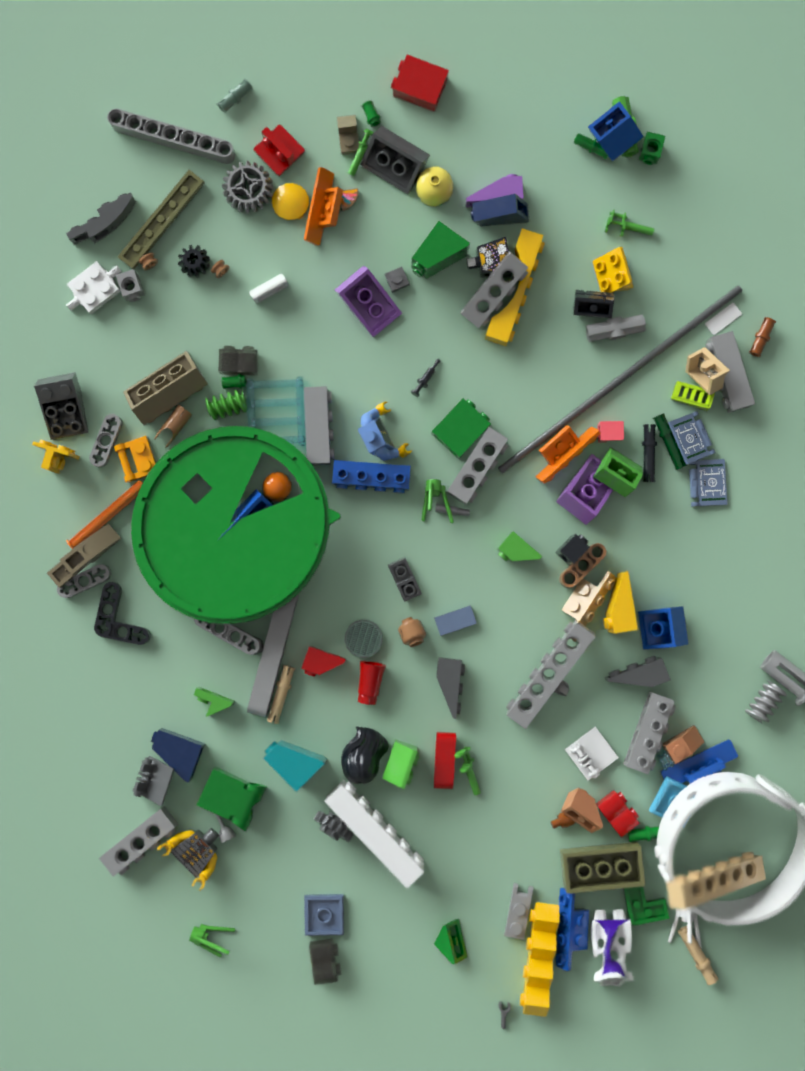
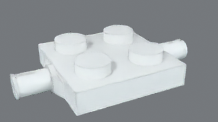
M97 261L67 284L75 297L66 304L67 307L72 311L81 304L90 314H93L121 292L113 279L122 272L120 268L116 265L107 272Z

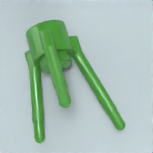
M439 479L427 480L421 520L425 521L427 507L428 511L432 510L433 497H439L440 493H442L450 523L453 524L454 520L447 499L445 485H441V480Z
M201 924L200 928L194 926L190 935V942L218 957H222L221 953L229 955L230 952L207 941L209 933L206 930L235 932V928L207 926Z

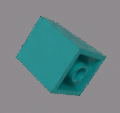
M280 740L278 743L274 741L264 751L266 755L263 758L296 792L327 760L323 755Z

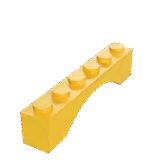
M521 229L514 252L516 257L528 266L526 270L528 274L522 281L519 280L517 291L509 304L491 318L485 340L506 346L508 341L512 342L515 334L512 328L514 324L518 325L521 316L518 310L520 306L524 307L527 298L524 292L526 288L530 289L533 280L530 274L532 270L536 271L539 262L536 259L537 254L542 253L545 242H542L544 235Z

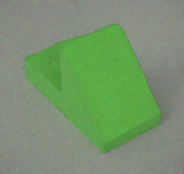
M197 687L194 692V696L198 697V701L205 704L211 702L206 717L232 706L235 702L202 687Z

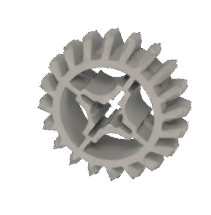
M248 160L245 166H243L242 162H239L240 167L238 168L233 165V172L227 170L229 177H224L225 183L222 184V188L225 190L223 195L227 197V203H231L233 209L238 207L239 212H242L244 208L246 213H249L251 208L256 212L257 206L263 209L262 203H269L266 197H272L270 191L273 190V185H271L273 181L269 177V172L264 171L262 165L258 167L256 162L251 166ZM247 175L257 176L259 179H251ZM241 177V181L238 184H235V182ZM245 181H247V183H248V185H249V187H250V189H249V190H250V194L248 193V190L246 189V182H245ZM262 187L261 192L254 198L255 192ZM235 195L247 196L249 200L240 199Z

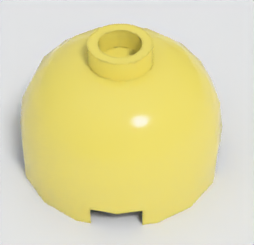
M432 166L420 173L416 181V192L422 203L437 207L450 199L453 193V181L451 175L445 169Z

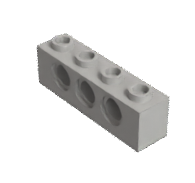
M509 251L461 310V314L476 327L485 326L491 319L489 315L492 311H497L502 306L503 302L501 300L506 295L509 297L515 290V283L518 280L522 281L526 277L528 266ZM506 271L513 272V278L509 281H505L502 277ZM494 286L501 288V292L497 296L490 294V290ZM482 301L489 304L488 309L485 311L478 309V304Z
M488 427L447 493L465 505L468 501L472 503L478 494L475 492L478 485L482 487L488 478L485 474L489 469L493 471L498 463L495 460L499 453L503 455L509 446L506 444L508 438ZM485 447H492L494 454L492 456L486 455L484 453ZM475 463H482L484 470L482 472L475 471ZM466 478L473 480L474 486L472 488L464 486L463 481Z
M163 806L99 859L113 877L117 873L122 875L130 869L129 864L132 861L137 863L146 856L144 852L150 848L152 851L160 845L159 840L162 837L169 838L175 833L176 830L174 828L178 823L166 807ZM152 826H157L159 828V835H155L152 833ZM137 838H141L144 841V847L137 845ZM122 850L128 852L129 859H124L121 856Z

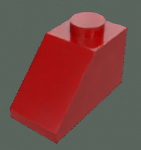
M309 646L301 669L305 670V674L315 677L316 674L321 675L345 663L346 658Z

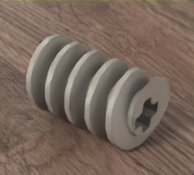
M768 681L770 685L763 684L762 687L765 691H758L761 698L754 697L757 704H749L752 710H745L749 716L760 723L762 721L769 722L770 720L766 715H774L770 709H778L775 702H783L779 697L780 695L787 696L780 687Z

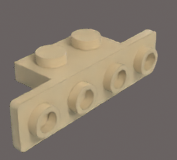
M607 571L598 587L582 579L562 608V611L586 626L594 618V612L598 606L603 604L607 592L614 587L616 577Z

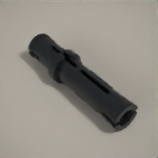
M644 424V442H642V446H644L643 482H648L649 474L650 482H656V425L650 424L649 432V424Z

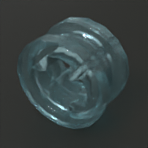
M666 751L663 752V755H657L664 771L668 767H674Z

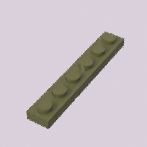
M188 170L117 257L131 269H135L139 264L140 258L152 249L205 184L204 181L191 170Z

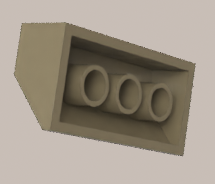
M185 351L123 391L133 413L143 425L153 422L164 412L170 411L178 403L185 401L195 392L201 391L208 383L189 353Z

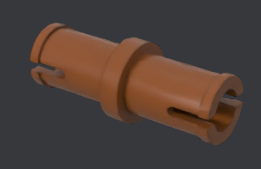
M764 317V321L759 332H756V339L749 351L751 355L761 357V353L766 342H769L770 333L776 323L774 319Z

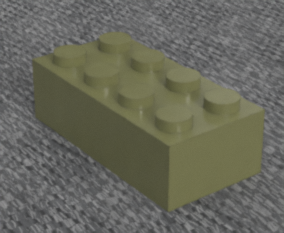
M638 842L560 849L563 886L567 894L645 886L642 850Z

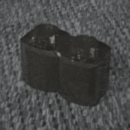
M224 346L223 349H219V374L258 375V350H255L252 346H243V349H235V346Z
M333 938L311 941L309 943V952L314 985L338 982V976L342 975L341 965L336 962V956H339L338 944H334Z

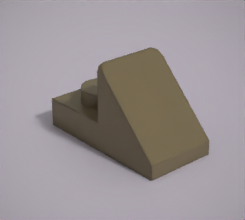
M356 116L337 117L341 155L357 153L359 140Z

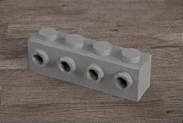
M652 692L648 693L623 763L625 766L648 775L650 771H653L656 760H654L656 752L659 753L662 747L661 738L663 734L667 733L669 723H667L669 716H672L675 711L674 700Z

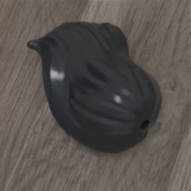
M357 726L355 737L342 751L341 765L346 779L354 784H365L372 781L378 774L380 760L388 751L389 744L378 731Z

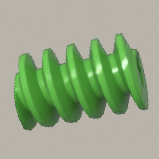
M243 389L242 394L235 390L234 396L227 392V398L220 394V400L212 396V402L205 398L208 413L214 420H218V414L221 418H225L226 413L231 417L233 410L238 415L240 414V408L244 413L248 409Z

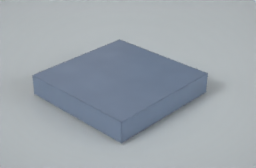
M343 894L305 895V936L344 935Z

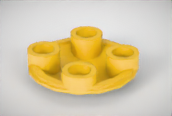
M286 183L279 186L272 197V207L276 215L286 220L303 218L309 206V196L306 190L295 183Z

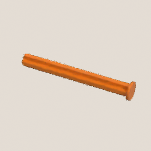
M137 481L70 540L67 539V544L73 549L101 529L137 497L143 482Z

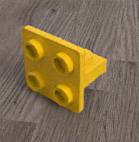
M618 247L593 260L601 292L613 293L634 288L623 247Z
M40 439L39 443L33 441L32 444L46 450L41 468L57 474L65 466V456L77 460L80 458V456L75 454V450L61 445L57 448V445Z

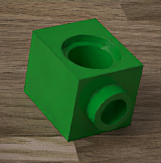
M647 131L638 160L648 165L657 164L661 157L665 136ZM647 147L654 148L655 152H650Z

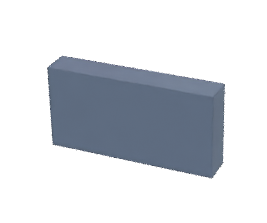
M471 605L434 617L440 636L477 624Z

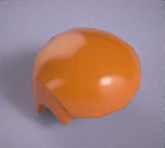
M273 472L265 478L262 492L269 501L282 502L289 496L292 482L284 473Z

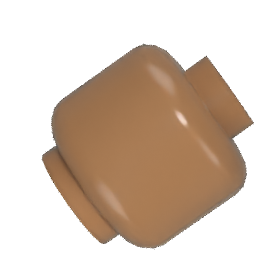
M412 617L406 618L398 628L403 644L415 647L424 642L423 639L426 637V632L420 620L413 619Z

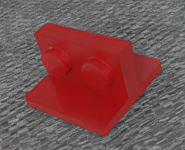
M281 124L272 131L268 127L261 131L263 140L253 148L254 152L277 176L285 172L305 153V149Z

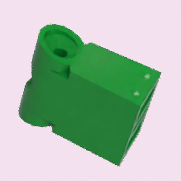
M214 767L196 805L231 820L236 826L246 832L253 819L252 807L261 801L267 786L247 782L220 768Z

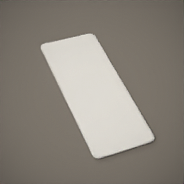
M731 303L707 321L705 325L715 335L742 315V313L734 303Z

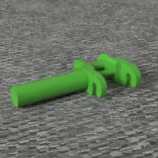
M367 128L364 130L365 136L362 142L359 141V149L348 171V174L355 176L368 145L366 143L369 136H372L374 133Z
M615 209L610 212L609 215L611 217L608 218L605 227V233H607L611 223L620 225L622 228L621 237H623L625 229L650 236L654 233V228L624 221L628 217L626 212L624 214L615 213ZM613 217L622 218V221H614Z
M465 746L463 749L458 750L454 756L455 758L463 756L464 763L460 772L467 774L473 794L478 795L481 791L472 768V763L475 759L471 758L469 754L471 748Z

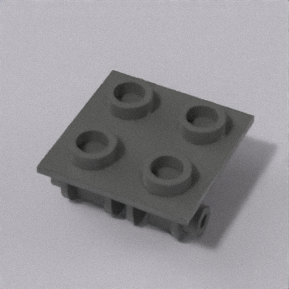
M151 756L145 757L138 772L142 777L136 778L140 782L135 783L133 795L137 797L142 795L159 806H163L174 768Z

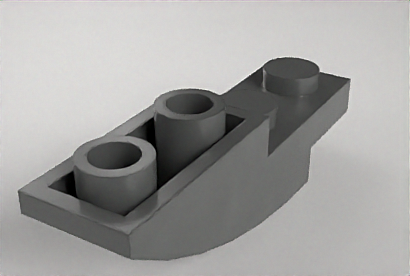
M124 193L116 200L102 204L97 209L99 217H92L87 223L81 226H74L66 233L69 240L76 245L88 238L94 243L105 238L127 218L136 204L135 198L131 193Z

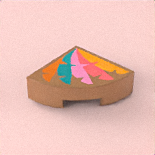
M358 188L343 190L342 211L348 210L356 202L359 194Z

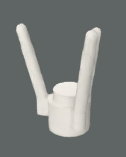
M676 908V916L668 942H672L679 918L682 917L681 921L688 922V943H692V922H694L696 940L701 947L697 913L693 914L687 909Z

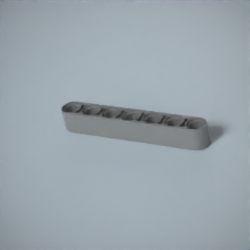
M112 109L108 113L107 119L116 132L225 164H229L235 159L233 146L226 140L120 109ZM122 118L119 123H114L116 119ZM134 124H140L139 127L132 128ZM152 129H158L156 133L150 134ZM170 134H176L173 139H168ZM189 139H193V140H194L193 143H191V144H186V141H187V140H189ZM207 144L212 145L210 149H204V146H206ZM226 149L230 150L227 155L221 154Z
M299 594L272 614L247 713L262 717L267 716Z

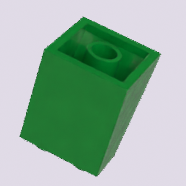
M438 221L412 256L411 268L413 273L420 278L423 276L428 279L465 258L469 253L470 242Z

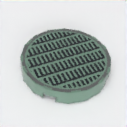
M358 620L348 627L345 632L344 641L346 648L351 654L367 658L379 651L383 636L381 629L376 623L370 620Z

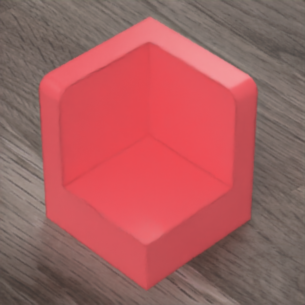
M600 421L598 423V430L600 431L598 443L624 440V421Z

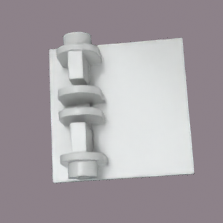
M596 727L564 749L588 781L591 778L595 779L600 775L599 772L619 758Z

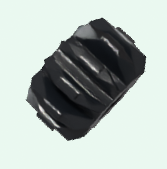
M189 245L188 251L183 248L184 255H178L181 260L178 262V265L182 267V273H187L188 277H192L195 274L196 278H199V272L206 274L204 268H210V265L207 263L210 261V257L206 255L207 251L205 249L201 250L199 245L195 249L192 245Z

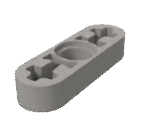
M109 414L104 418L89 457L91 464L99 468L108 464L123 425L121 418L115 414ZM115 418L117 425L112 426L111 431L114 432V435L109 432H105V429L110 430L111 425L108 423ZM104 436L111 438V443L108 446H103L101 443V439ZM98 447L107 450V453L103 451L101 454V450H98ZM101 454V457L104 459L97 464L95 457Z
M96 565L77 574L65 584L66 586H72L75 583L77 587L70 589L69 594L63 593L65 586L62 588L57 586V592L63 598H71L109 580L111 569L107 565ZM100 568L101 570H106L104 578L102 576L93 578L92 575L98 574ZM82 576L89 578V584L86 587L81 586L79 583Z

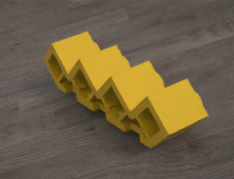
M536 902L534 910H530L529 920L532 924L530 938L527 937L526 942L528 959L527 966L524 965L523 968L525 984L524 993L520 995V1006H523V1014L546 1017L549 1010L550 986L553 980V959L556 952L559 905Z

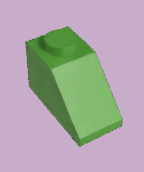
M514 531L497 548L499 551L498 555L506 562L507 560L511 562L539 560L542 557Z

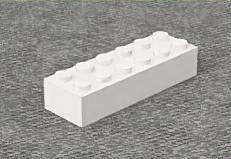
M343 780L327 795L325 803L406 888L410 887L424 873V859L418 852L413 853L407 840L403 837L400 839L397 836V830L390 823L387 825L383 821L384 817L377 809L372 810L368 799L363 795L360 797L356 793L357 788L350 781L346 782Z

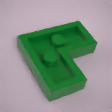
M643 886L623 888L631 926L670 919L665 898L646 901Z

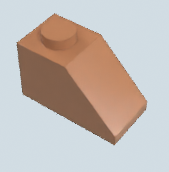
M695 725L662 743V747L670 761L677 764L692 755L704 743V740Z
M580 788L569 792L561 812L591 833L602 829L603 823L594 798L587 791Z

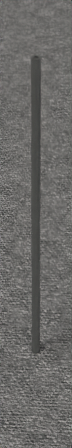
M738 285L503 463L498 467L499 471L502 474L740 294L742 288Z

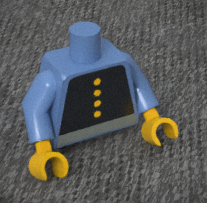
M386 401L363 414L361 417V427L358 428V431L370 454L386 461L399 456L405 458L412 452V450L407 451L405 449L409 445L408 443H404L398 449L395 448L379 415L382 416L391 411V408L389 410L385 409L384 404L387 403Z

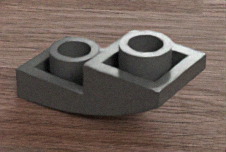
M405 557L388 564L404 602L422 594Z

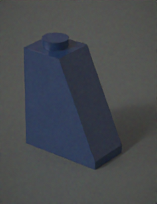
M516 194L472 203L471 218L479 226L529 222L528 203Z
M164 728L159 729L158 732L155 731L151 739L153 743L152 749L170 767L174 768V771L185 782L189 783L194 776L205 743Z

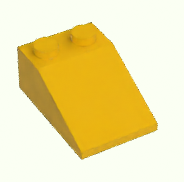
M628 571L618 573L605 612L606 618H603L604 628L608 629V633L638 630Z

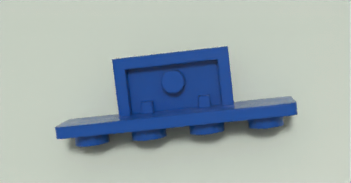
M728 739L661 770L660 773L663 779L667 776L680 783L687 781L691 784L702 777L721 773V770L726 768L724 763L737 758L738 754L731 740Z
M560 888L556 966L565 971H571L572 951L587 950L589 910L585 908L574 909L575 893L567 894L564 888Z

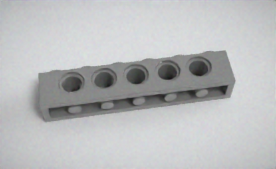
M577 620L574 623L569 622L564 629L565 635L562 639L557 638L552 645L554 648L552 652L544 655L540 668H535L529 676L531 680L527 685L524 683L517 692L519 696L516 700L512 699L506 707L508 709L507 716L525 729L596 637L593 631ZM568 639H577V645L569 646L567 644ZM557 654H564L566 656L565 661H557L555 659ZM552 669L555 674L552 677H546L544 671ZM539 684L543 687V690L535 692L532 687ZM529 700L532 704L530 707H523L521 702Z

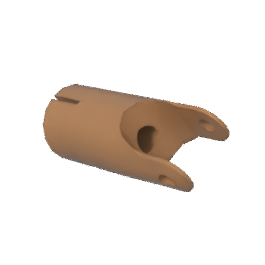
M178 404L157 432L154 440L162 430L171 429L173 435L165 448L168 447L191 418L192 414Z

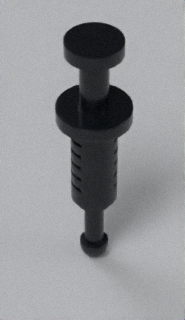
M436 359L434 365L428 368L423 377L417 379L419 385L415 390H411L415 397L420 396L419 391L422 387H428L427 383L435 373V368L440 363V359Z

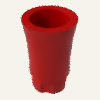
M360 661L358 702L366 705H376L382 677L386 668L385 664Z

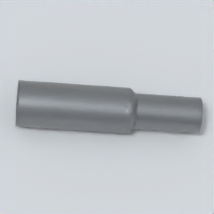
M436 503L435 512L447 514L445 505ZM450 506L452 515H470V510Z

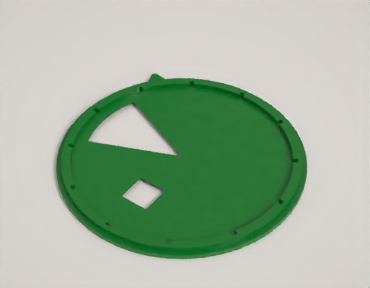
M227 426L209 429L183 440L164 454L145 478L135 501L131 522V538L136 562L143 577L155 594L166 604L180 613L200 621L217 624H236L253 621L277 611L288 604L305 588L322 561L329 538L330 525L341 519V515L329 509L328 498L318 473L310 461L294 445L273 433L245 426ZM262 452L280 461L293 474L303 493L241 518L226 532L235 522L230 523ZM198 473L213 489L195 504L181 488Z

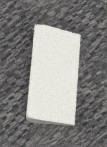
M280 274L251 290L249 293L254 302L258 304L288 287L286 278Z

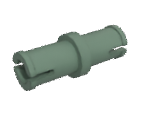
M244 79L237 87L228 91L229 94L217 103L219 109L226 113L235 103L241 102V98L253 89L251 84Z

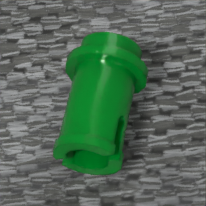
M373 101L364 102L362 108L368 119L367 124L371 127L378 126L381 123V116L377 114Z
M238 374V376L222 377V388L239 387L243 389V387H246L245 375Z

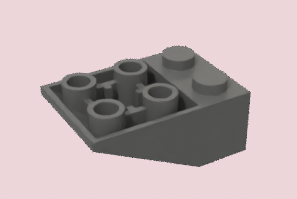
M76 372L38 379L34 388L50 439L88 433L82 393Z

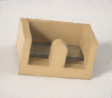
M704 347L688 356L685 372L711 395L723 388L725 376L730 370Z

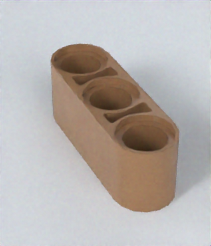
M600 543L590 545V548L575 564L569 565L559 577L561 585L567 588L577 585L606 556L605 546ZM594 547H598L601 550V555L598 558L592 555ZM581 560L587 563L585 571H581L578 568V563ZM567 573L571 574L574 578L571 584H567L564 581Z

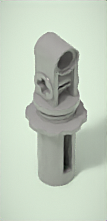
M773 650L762 662L760 668L797 696L795 700L796 705L799 706L805 703V687L804 689L801 688L776 667L779 665L804 686L805 673L776 650Z

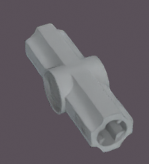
M643 315L627 318L614 317L606 320V322L586 325V335L589 342L604 339L616 340L626 335L646 331Z

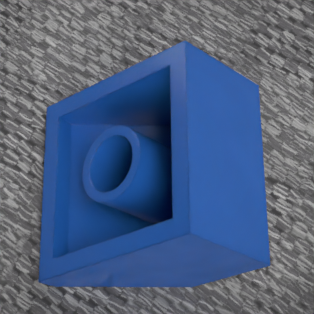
M683 606L638 611L643 650L679 647L689 644Z

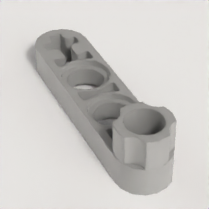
M194 619L197 626L249 655L263 652V640L254 637L233 624H224V631L218 633L215 630L217 623L210 624ZM238 631L241 635L238 642H234L231 639L232 633ZM255 642L256 649H251V643Z

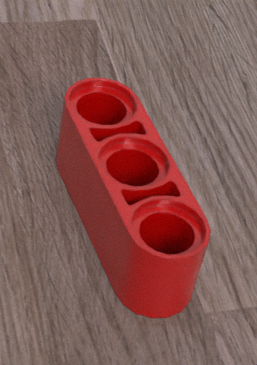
M436 733L434 788L453 789L456 733Z

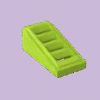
M676 381L671 400L708 411L715 393L709 395L702 387ZM681 387L685 388L682 397H679ZM691 390L690 398L686 399L688 391ZM697 392L699 393V396L697 401H694ZM704 395L707 396L705 404L702 403Z

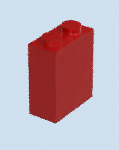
M406 54L405 59L399 63L398 77H394L391 84L393 96L435 112L447 83L449 70Z

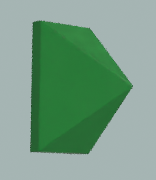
M459 919L443 925L434 943L451 964H456L468 957Z

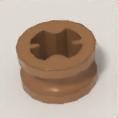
M152 252L145 254L139 260L144 270H149L158 264V260L154 258L155 255Z
M219 260L211 268V272L216 273L217 278H221L228 272L230 267L225 265L224 260Z

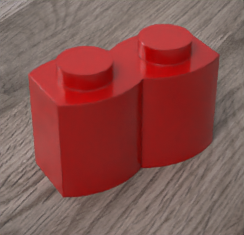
M613 790L597 802L596 806L622 838L640 824L637 820L639 815L632 807L629 809L626 806L627 800L621 792L617 794Z

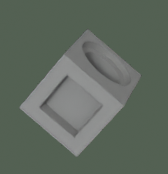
M134 269L116 275L122 296L126 301L134 302L145 295L139 276ZM129 284H135L133 290L127 291Z

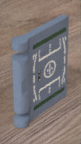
M698 411L668 422L686 465L716 453L714 449L707 450V447L711 446L712 443L702 420L695 421L694 419L695 416L699 415Z
M725 459L697 460L689 463V465H696V469H689L691 498H698V502H691V506L728 505Z

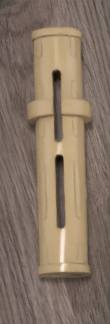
M283 665L280 680L276 683L278 687L267 721L270 723L279 724L288 689H291L292 686L290 683L295 670L294 667Z
M688 926L682 927L678 930V933L692 955L697 970H700L708 985L716 983L719 978L710 965L711 961L709 958H706L693 934L692 943H688Z

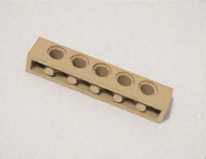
M744 852L740 857H730L729 861H719L715 863V866L702 867L701 871H690L687 876L674 877L675 880L667 882L670 907L686 910L765 880L763 857L754 855L753 852Z

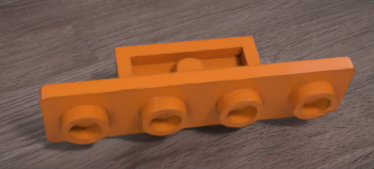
M319 167L317 171L304 235L305 241L319 246L321 243L323 229L336 226L343 189L339 187L332 188L334 173L323 167Z
M566 425L539 450L549 464L535 476L537 480L544 484L551 481L555 474L561 469L566 468L574 457L579 456L583 452L585 447L596 441L600 431L590 427L578 438L571 427Z

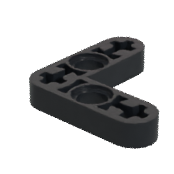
M116 582L106 583L102 589L94 625L95 633L100 637L138 645L146 644L151 638L150 631L147 628L115 621L122 588ZM112 585H114V589L117 592L112 594L111 599H115V602L105 601V598H110L111 594L108 592V588H112ZM106 604H110L113 607L110 615L105 614L103 611V607ZM101 616L111 618V621L106 620L105 626L108 627V631H104V633H102V629H99L100 625H104L105 620H101ZM122 626L128 631L127 635L123 638L118 635V629ZM132 628H134L133 633H141L142 630L146 638L139 641V637L132 636V640H130Z

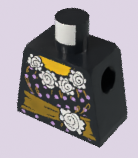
M506 237L478 246L476 249L477 257L466 259L468 270L479 268L480 277H489L509 252ZM506 271L502 277H511L512 272Z

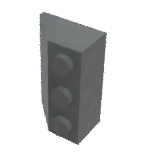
M381 126L373 133L360 166L409 194L420 173L424 170L430 154Z

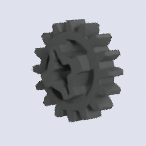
M318 811L314 817V820L321 825L320 830L336 841L341 838L349 842L354 835L352 831L346 828L347 825L342 819L332 812L326 815Z

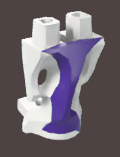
M595 910L594 920L591 923L593 955L597 957L603 954V965L601 970L595 973L594 982H600V986H622L624 982L633 981V975L627 971L625 965L626 954L631 952V921L626 920L624 910H613V920H606V910ZM620 937H623L625 940V945L623 946L618 941ZM599 939H603L604 941V947L602 949L598 947ZM611 951H615L618 954V960H614L610 956Z

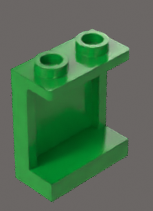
M464 398L431 432L458 459L464 455L470 446L491 425L489 422L490 418L483 412L480 414L475 409L476 405L468 399L466 401Z

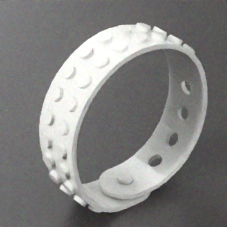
M721 772L702 777L691 783L675 797L662 818L657 835L655 856L659 859L660 865L657 866L667 884V882L675 880L672 870V855L677 837L690 816L706 802L728 793L748 792L765 796L771 802L777 803L789 811L794 808L796 812L798 830L795 846L779 876L766 888L749 897L732 901L710 900L687 909L693 914L697 913L708 922L713 921L730 926L748 925L763 921L789 906L805 887V806L803 803L799 804L783 788L760 774L754 778L743 773Z

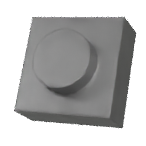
M402 267L385 273V278L392 293L409 286Z

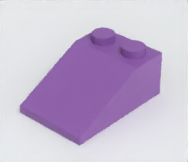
M362 266L335 289V292L372 337L376 336L402 314L378 280L365 266Z
M593 454L588 457L556 501L585 525L597 516L613 489L593 477L602 462Z

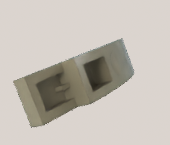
M107 524L62 557L60 562L47 572L48 576L59 588H62L87 565L95 562L116 544L121 537L110 524Z

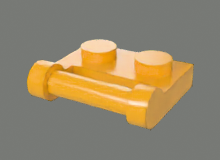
M147 436L114 446L125 473V483L147 477L156 464ZM127 449L131 450L137 473H132L125 452Z

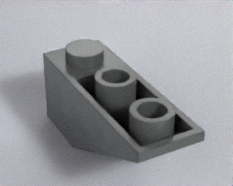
M651 656L644 659L645 663L638 665L636 662L626 666L627 669L620 672L617 669L609 672V676L605 677V680L654 687L670 681V677L663 659Z
M438 657L436 677L452 717L456 719V714H460L461 711L458 695H462L463 691L460 675L464 676L465 664H462L461 659Z

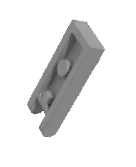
M514 883L504 935L524 940L533 886L528 887V893L517 891L518 883Z

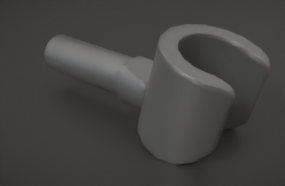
M500 1001L498 1007L501 1011V1028L505 1029L506 1016L511 1006L508 1002V1007L502 1009V1002Z

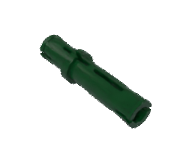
M665 414L654 417L653 420L660 432L658 435L660 438L662 437L675 469L678 470L687 466Z

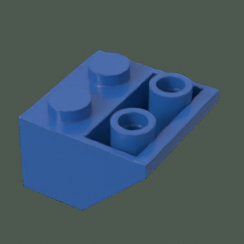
M620 101L588 126L591 134L612 162L644 137Z

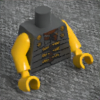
M210 828L205 835L199 829L196 832L192 830L179 832L169 839L167 844L160 845L157 850L162 847L166 848V853L162 857L171 852L196 877L192 887L196 882L201 883V888L198 890L201 891L205 886V881L209 879L215 870L217 854L215 852L218 848L213 842L219 837V834L213 828Z

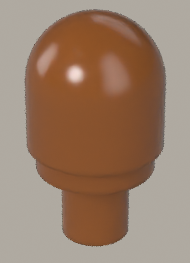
M561 812L557 815V819L550 823L552 828L555 829L559 826L567 828L576 822Z

